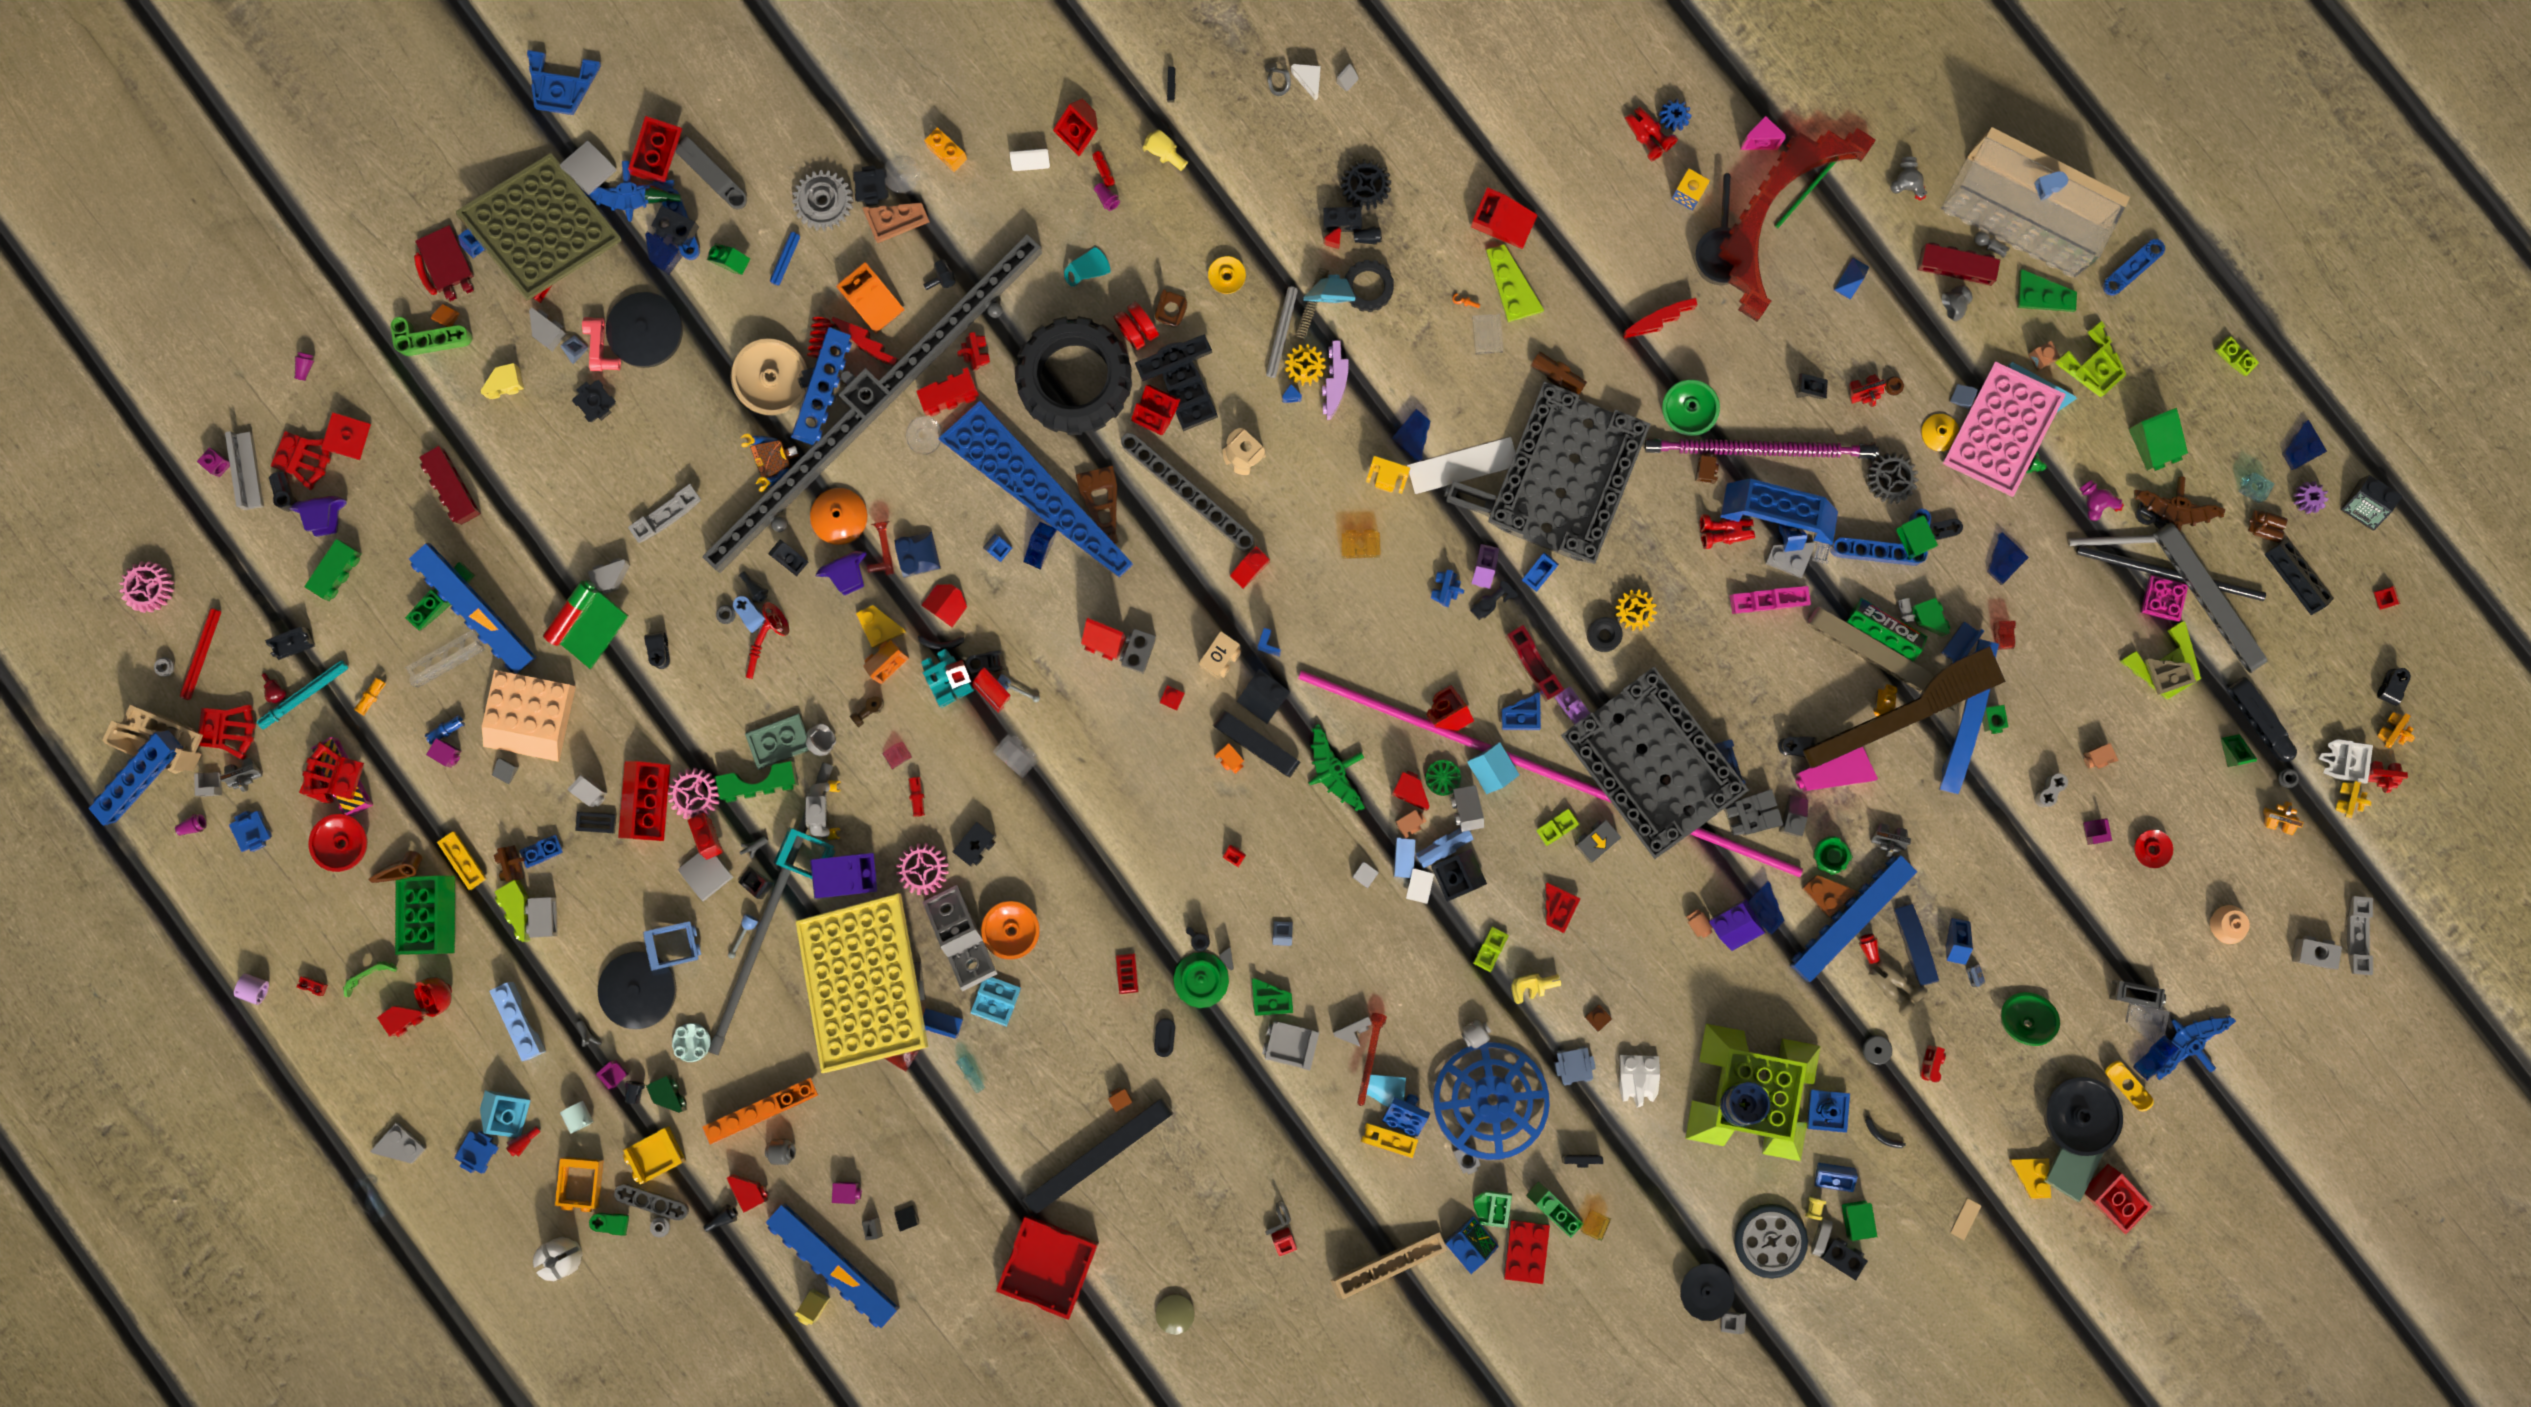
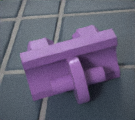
M1570 686L1554 697L1574 725L1590 714Z

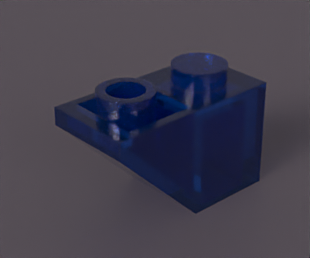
M647 231L645 236L649 260L656 267L670 275L682 258L678 253L679 249L671 243L669 245L663 242L664 238L655 233L652 235Z
M1039 522L1031 535L1023 562L1041 570L1053 545L1057 530L1045 523Z

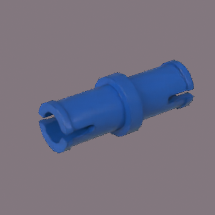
M457 715L446 723H440L439 727L425 734V737H428L426 740L432 745L436 738L441 739L450 736L451 732L465 726V723L462 722L464 720L460 715Z

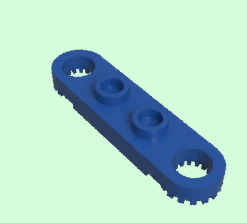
M2153 239L2144 245L2103 282L2104 292L2110 296L2120 293L2165 253L2164 243L2161 240ZM2157 245L2159 253H2152L2150 246ZM2110 281L2117 283V290L2110 289L2108 285Z

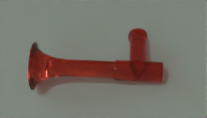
M890 521L871 524L879 533L883 563L867 565L868 573L885 570L886 575L894 574L886 535V528Z

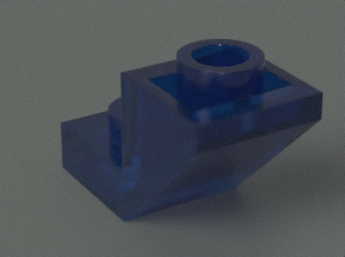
M2164 1035L2150 1047L2145 1056L2134 1064L2133 1068L2148 1081L2168 1063L2179 1048Z

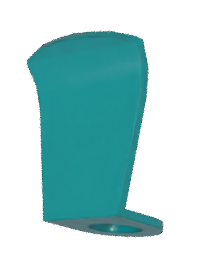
M1094 247L1066 267L1064 278L1070 286L1074 287L1083 279L1111 273L1110 264L1106 256L1098 248ZM1069 271L1074 274V282L1068 277Z

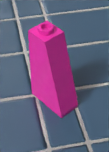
M1863 747L1818 767L1807 768L1795 774L1797 777L1795 782L1803 792L1872 782L1878 779Z

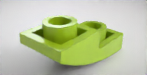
M2227 336L2215 349L2231 367L2243 376H2247L2259 364L2248 349L2243 350L2231 336Z

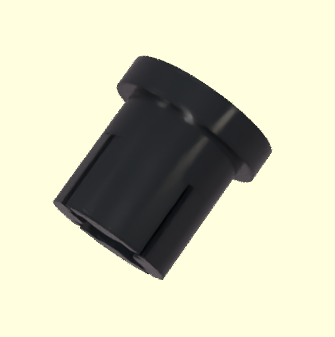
M626 1081L625 1086L627 1089L624 1101L629 1104H640L645 1083Z

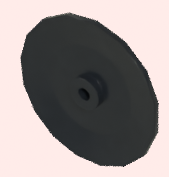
M1700 1264L1691 1268L1684 1276L1680 1286V1298L1684 1308L1692 1317L1701 1321H1714L1723 1317L1730 1310L1734 1301V1285L1731 1277L1724 1269L1714 1264Z

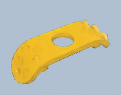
M2115 1061L2107 1067L2105 1074L2136 1109L2147 1111L2153 1106V1097L2121 1061ZM2126 1079H2131L2134 1083L2133 1088L2130 1090H2125L2122 1086L2123 1081Z

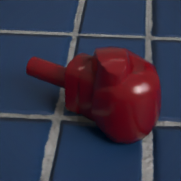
M263 673L261 676L266 682L264 685L266 701L269 703H279L286 696V691L281 688L276 680H270L267 674Z

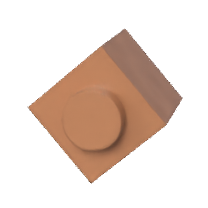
M2052 341L2028 354L2037 371L2060 358Z

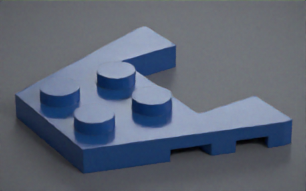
M527 50L534 107L537 110L574 115L597 75L601 63L583 59L579 78L543 72L546 59L545 53Z

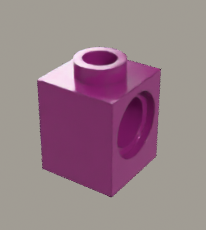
M210 447L196 461L210 474L219 478L230 467L229 460L219 451Z
M436 738L426 755L445 767L452 768L460 760L459 755L461 751L447 742Z
M858 1182L833 1183L832 1203L856 1204L858 1199H861L862 1188L859 1187Z

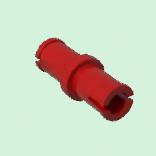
M921 777L909 778L911 794L909 800L912 802L913 817L925 816L923 804L925 797L922 794Z

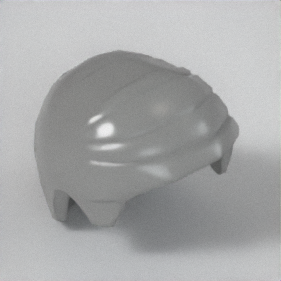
M823 723L810 728L806 734L805 742L808 750L818 756L829 754L836 743L834 733Z

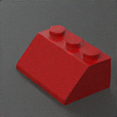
M645 116L628 167L630 175L648 181L666 182L682 128Z

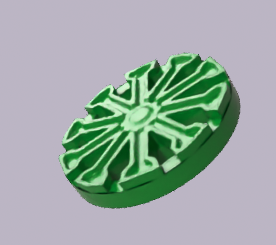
M1438 760L1428 767L1425 774V782L1429 790L1434 794L1447 796L1453 793V789H1458L1460 786L1461 773L1453 762ZM1442 763H1446L1445 770H1443ZM1436 764L1439 767V771L1434 768ZM1450 766H1453L1454 769L1448 772ZM1433 771L1436 775H1430L1429 772ZM1455 772L1458 774L1457 777L1450 776ZM1429 779H1435L1434 782L1429 783ZM1450 780L1457 781V785H1454ZM1439 784L1437 789L1434 790L1433 786ZM1447 784L1452 787L1451 791L1448 790ZM1442 786L1444 787V793L1440 792Z

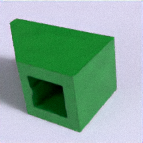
M715 243L710 248L709 256L706 260L732 273L743 275L750 258L733 247Z
M1936 598L1911 607L1917 626L1939 636H1945L1950 633V623L1944 618L1942 613L1943 606Z

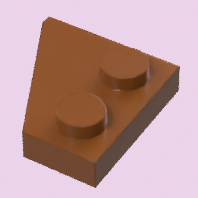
M1819 875L1813 877L1802 887L1828 917L1856 893L1854 889Z

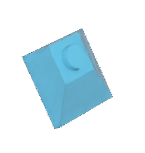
M1328 275V278L1321 279L1304 296V301L1342 303L1355 301V296L1347 279H1340V275Z
M485 1090L480 1107L483 1132L485 1134L514 1138L521 1136L531 1100L506 1093Z

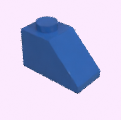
M1951 918L1945 947L1947 961L1966 965L1973 950L1971 922Z

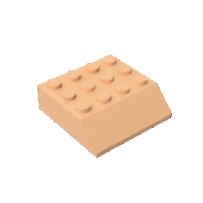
M494 670L482 723L483 747L559 761L576 687L569 684Z

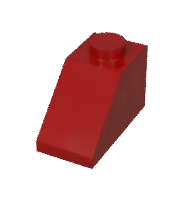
M1256 546L1240 562L1230 577L1244 589L1270 563V559Z
M734 1174L726 1178L743 1213L768 1201L767 1189L764 1185L761 1186L759 1182Z

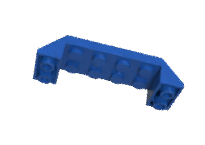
M1750 478L1727 483L1720 517L1739 522L1742 515H1747L1815 532L1813 541L1832 545L1838 511L1825 497Z

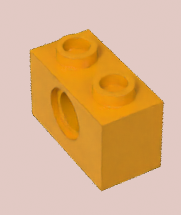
M938 127L924 140L927 148L953 172L967 160L965 152Z

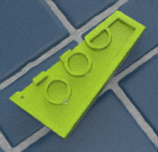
M1500 245L1487 249L1486 254L1507 323L1544 312L1543 307L1506 246Z

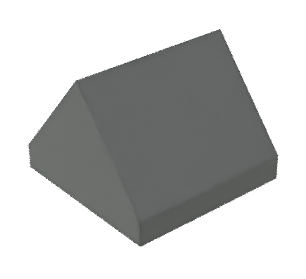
M879 1217L862 1221L865 1240L883 1237Z

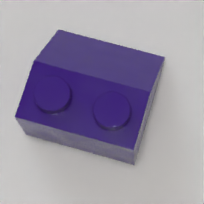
M1746 899L1717 914L1709 921L1719 939L1731 951L1766 933Z

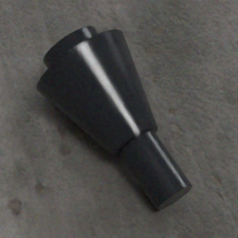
M745 571L739 574V577L746 584L752 601L754 603L763 602L768 596V589L751 579Z
M726 1204L712 1221L703 1226L704 1230L709 1232L715 1227L737 1221V1209Z

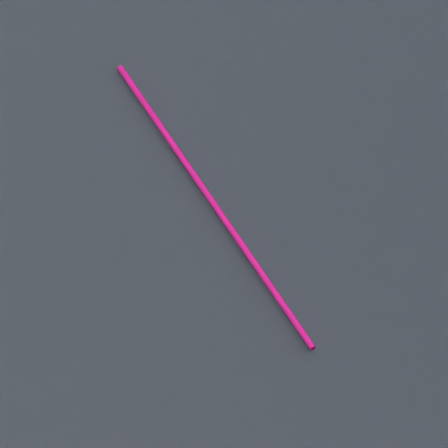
M1301 670L1298 679L1481 752L1492 747L1490 744L1460 732L1435 728L1431 721L1306 671ZM1506 751L1514 765L1611 803L1601 788ZM1698 828L1691 833L1693 836L1794 876L1800 877L1803 872V868L1702 828Z

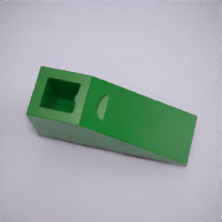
M1539 1181L1526 1194V1197L1570 1238L1584 1225Z

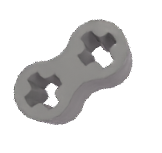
M2063 774L2048 776L2045 780L2044 788L2038 791L2034 797L2035 803L2040 807L2053 806L2057 802L2059 792L2068 785L2067 777ZM2055 779H2058L2057 783L2059 784V786H2055ZM2044 795H2047V798H2046V799L2048 800V802H2044V801H2045V797H2043Z

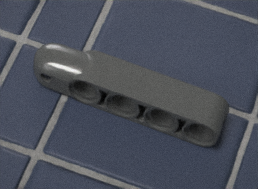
M685 135L678 143L675 152L733 209H743L747 204V197L744 192Z

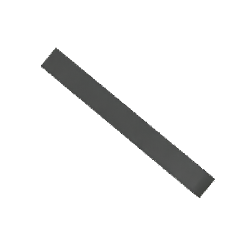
M1127 433L1121 438L1122 448L1128 455L1242 551L1252 549L1254 539L1251 533L1136 435ZM1132 439L1135 441L1133 447H1126L1125 442ZM1141 452H1148L1150 455L1147 459L1142 460L1139 458ZM1156 464L1164 466L1161 472H1156L1153 468ZM1176 476L1178 482L1170 484L1168 482L1169 477ZM1190 488L1193 493L1191 496L1186 497L1182 494V491ZM1201 500L1207 503L1204 509H1199L1196 506ZM1213 513H1219L1222 518L1219 521H1213L1211 516ZM1228 525H1233L1236 527V531L1229 534L1225 531V528ZM1243 537L1250 539L1251 542L1248 546L1240 544V540Z
M2168 523L2153 534L2155 540L2243 667L2249 673H2252L2268 662L2260 647L2174 524Z

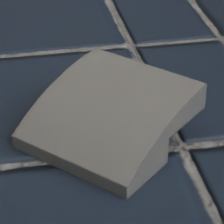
M586 141L560 164L561 169L573 178L575 183L588 195L617 171L589 141Z
M700 853L696 854L678 869L703 902L733 878L728 868L720 861L718 856L706 860Z

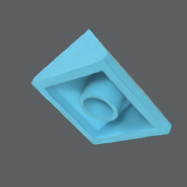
M1500 742L1467 761L1486 794L1505 787L1520 775Z

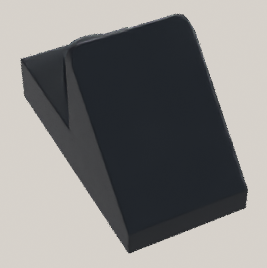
M1800 373L1797 379V398L1810 396L1817 399H1827L1828 380Z
M781 539L768 553L796 577L808 564L806 559Z

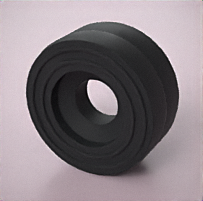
M1610 617L1596 619L1587 630V640L1590 646L1599 652L1614 650L1621 643L1623 637L1620 624ZM1606 629L1609 631L1610 637L1608 640L1600 638L1599 633L1601 630Z

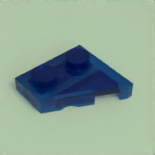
M1415 409L1391 439L1420 462L1423 457L1422 453L1431 421L1419 410Z

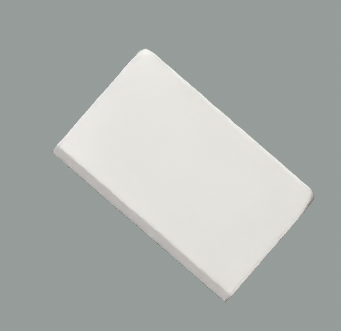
M1048 149L1010 152L1013 171L1050 167Z

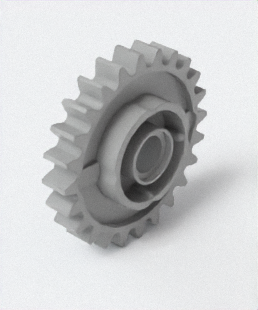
M820 170L819 175H816L813 171L812 177L806 174L807 180L800 179L802 185H796L795 187L798 192L793 193V196L796 197V199L792 200V203L796 205L793 209L795 212H798L796 216L798 219L802 218L801 222L803 224L808 222L807 226L809 228H812L814 225L816 231L820 227H822L823 231H826L828 226L833 230L834 224L840 227L839 221L846 222L844 216H850L848 209H853V206L850 204V202L854 201L850 197L853 193L848 189L850 186L848 183H844L843 177L838 179L837 173L831 176L829 170L825 175L822 170ZM821 198H827L826 203L819 204Z

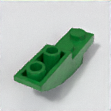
M458 562L454 567L467 583L475 576L462 562ZM436 588L430 590L405 617L418 631L429 625L451 605L448 601H444L437 594L439 591Z

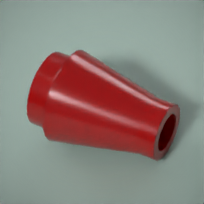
M1873 933L1859 937L1860 942L1858 944L1868 959L1869 964L1879 962L1877 937Z

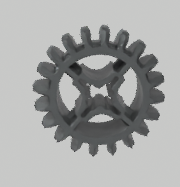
M1896 452L1892 453L1891 456L1889 453H1885L1884 457L1880 455L1877 457V461H1872L1873 467L1868 468L1870 474H1867L1866 478L1871 479V481L1867 482V486H1873L1869 491L1870 493L1876 491L1875 498L1882 496L1881 502H1885L1888 498L1889 504H1892L1893 501L1898 504L1901 502V499L1903 501L1907 500V495L1912 496V490L1917 489L1914 483L1918 482L1919 479L1914 476L1918 474V471L1912 470L1915 464H1908L1910 458H1907L1905 461L1903 460L1904 454L1897 458ZM1886 464H1894L1891 471H1883L1880 468ZM1901 469L1904 471L1906 478L1901 475ZM1892 474L1894 476L1893 479L1895 480L1893 482L1891 481L1892 478L1890 477ZM1879 478L1883 480L1884 488L1881 486ZM1894 486L1904 487L1901 492H1890Z

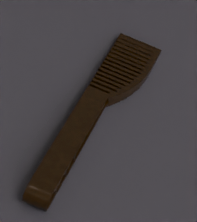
M1988 646L1965 656L1942 669L1930 680L1918 699L1805 748L1803 753L1810 768L1825 764L2006 682L1991 647Z

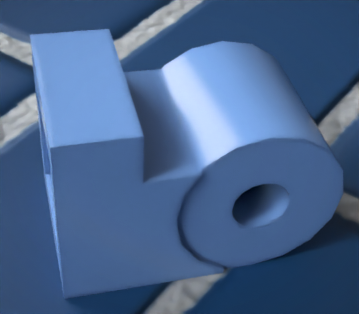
M2061 171L2039 177L2034 182L2040 200L2049 198L2053 192L2061 191L2067 185L2068 177Z

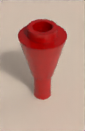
M535 1126L527 1134L506 1142L508 1145L506 1147L507 1151L513 1157L515 1155L519 1157L531 1140L541 1131Z

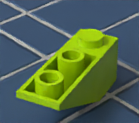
M513 880L494 891L496 895L495 900L506 912L504 914L505 919L509 924L512 923L516 938L519 941L528 942L530 938L526 932L528 914H526L525 905L528 903L529 896L521 881Z

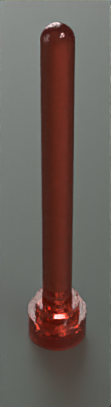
M1372 1013L1370 1021L1372 1022L1373 1029L1357 1100L1359 1106L1365 1104L1380 1029L1386 1024L1387 1016L1379 1013Z

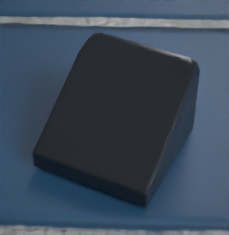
M913 1205L894 1212L900 1232L920 1224Z

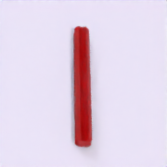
M213 608L209 610L179 695L182 699L191 700L221 615L220 610Z

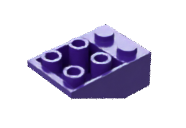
M874 853L810 860L814 899L877 892Z

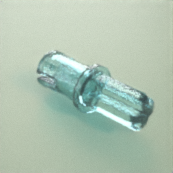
M965 1055L956 1061V1064H958L965 1076L963 1078L968 1080L974 1092L979 1093L982 1091L985 1085L976 1073L977 1069L973 1068L967 1056Z

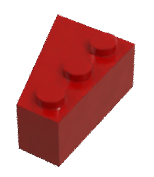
M968 367L962 369L963 373L956 377L951 374L947 376L948 380L940 383L936 381L916 391L926 416H936L941 413V410L946 408L948 410L958 407V404L963 402L971 403L976 400V397H979Z

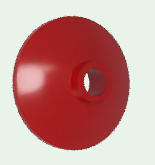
M2159 830L2143 832L2137 838L2134 845L2137 860L2148 868H2161L2168 864L2173 856L2174 849L2171 839ZM2150 846H2153L2154 848L2153 853L2149 852Z

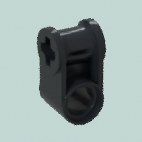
M666 632L646 634L644 641L649 663L658 669L667 668L670 664Z
M990 651L972 655L967 659V668L974 674H979L984 667L988 672L1003 671L1005 668L1001 662L1002 651ZM973 660L981 662V666L978 669L971 668L970 665Z
M2406 668L2388 670L2377 692V698L2395 706L2399 705L2410 681V672Z
M1817 737L1783 738L1778 743V750L1783 755L1805 757L1803 750L1816 744ZM1787 743L1792 746L1791 749H1789V747H1786Z

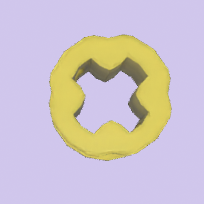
M1809 1197L1810 1204L1808 1213H1805V1216L1822 1220V1209L1826 1201Z

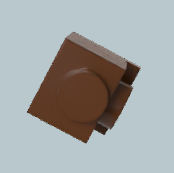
M1705 453L1704 456H1700L1695 481L1714 484L1718 480V477L1714 476L1717 475L1719 464L1716 463V455Z

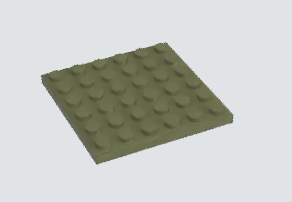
M551 153L456 211L459 219L526 301L621 242V237L575 181L561 169L560 163Z

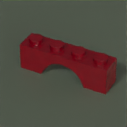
M1524 625L1506 635V640L1545 702L1564 691L1555 674L1541 658L1533 639Z

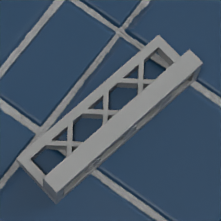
M231 431L225 432L236 507L244 510L264 507L253 433L235 434Z

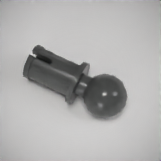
M1985 231L1977 232L1974 237L1977 245H1986L1987 251L1991 250L2002 258L2006 256V252L2010 249V247L1995 240L1996 237H1993L1991 240L1989 234Z

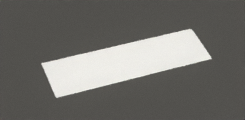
M1509 437L1407 465V467H1410L1409 474L1414 492L1418 494L1451 485L1453 481L1462 482L1509 469L1515 455V449L1512 439Z

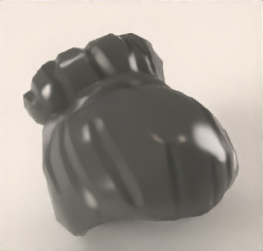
M1965 285L1956 286L1951 292H1944L1942 294V303L1947 309L1948 318L1955 322L1964 317L1967 305L1972 302V292Z

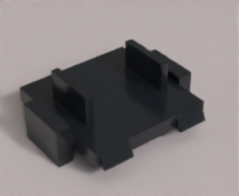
M875 165L862 167V171L853 173V182L855 181L856 190L855 202H865L866 206L880 205L879 200L889 198L885 178H887L886 170L876 169Z
M596 380L591 385L586 381L576 389L579 394L573 398L572 402L575 406H579L586 415L584 417L588 422H594L597 418L602 421L612 413L609 409L616 404V401L612 396L608 395L600 380Z

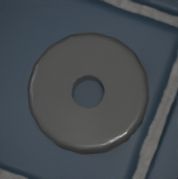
M1872 1036L1865 1041L1862 1052L1868 1062L1881 1065L1890 1060L1893 1049L1888 1039L1882 1036ZM1876 1047L1881 1049L1879 1054H1876L1874 1051Z

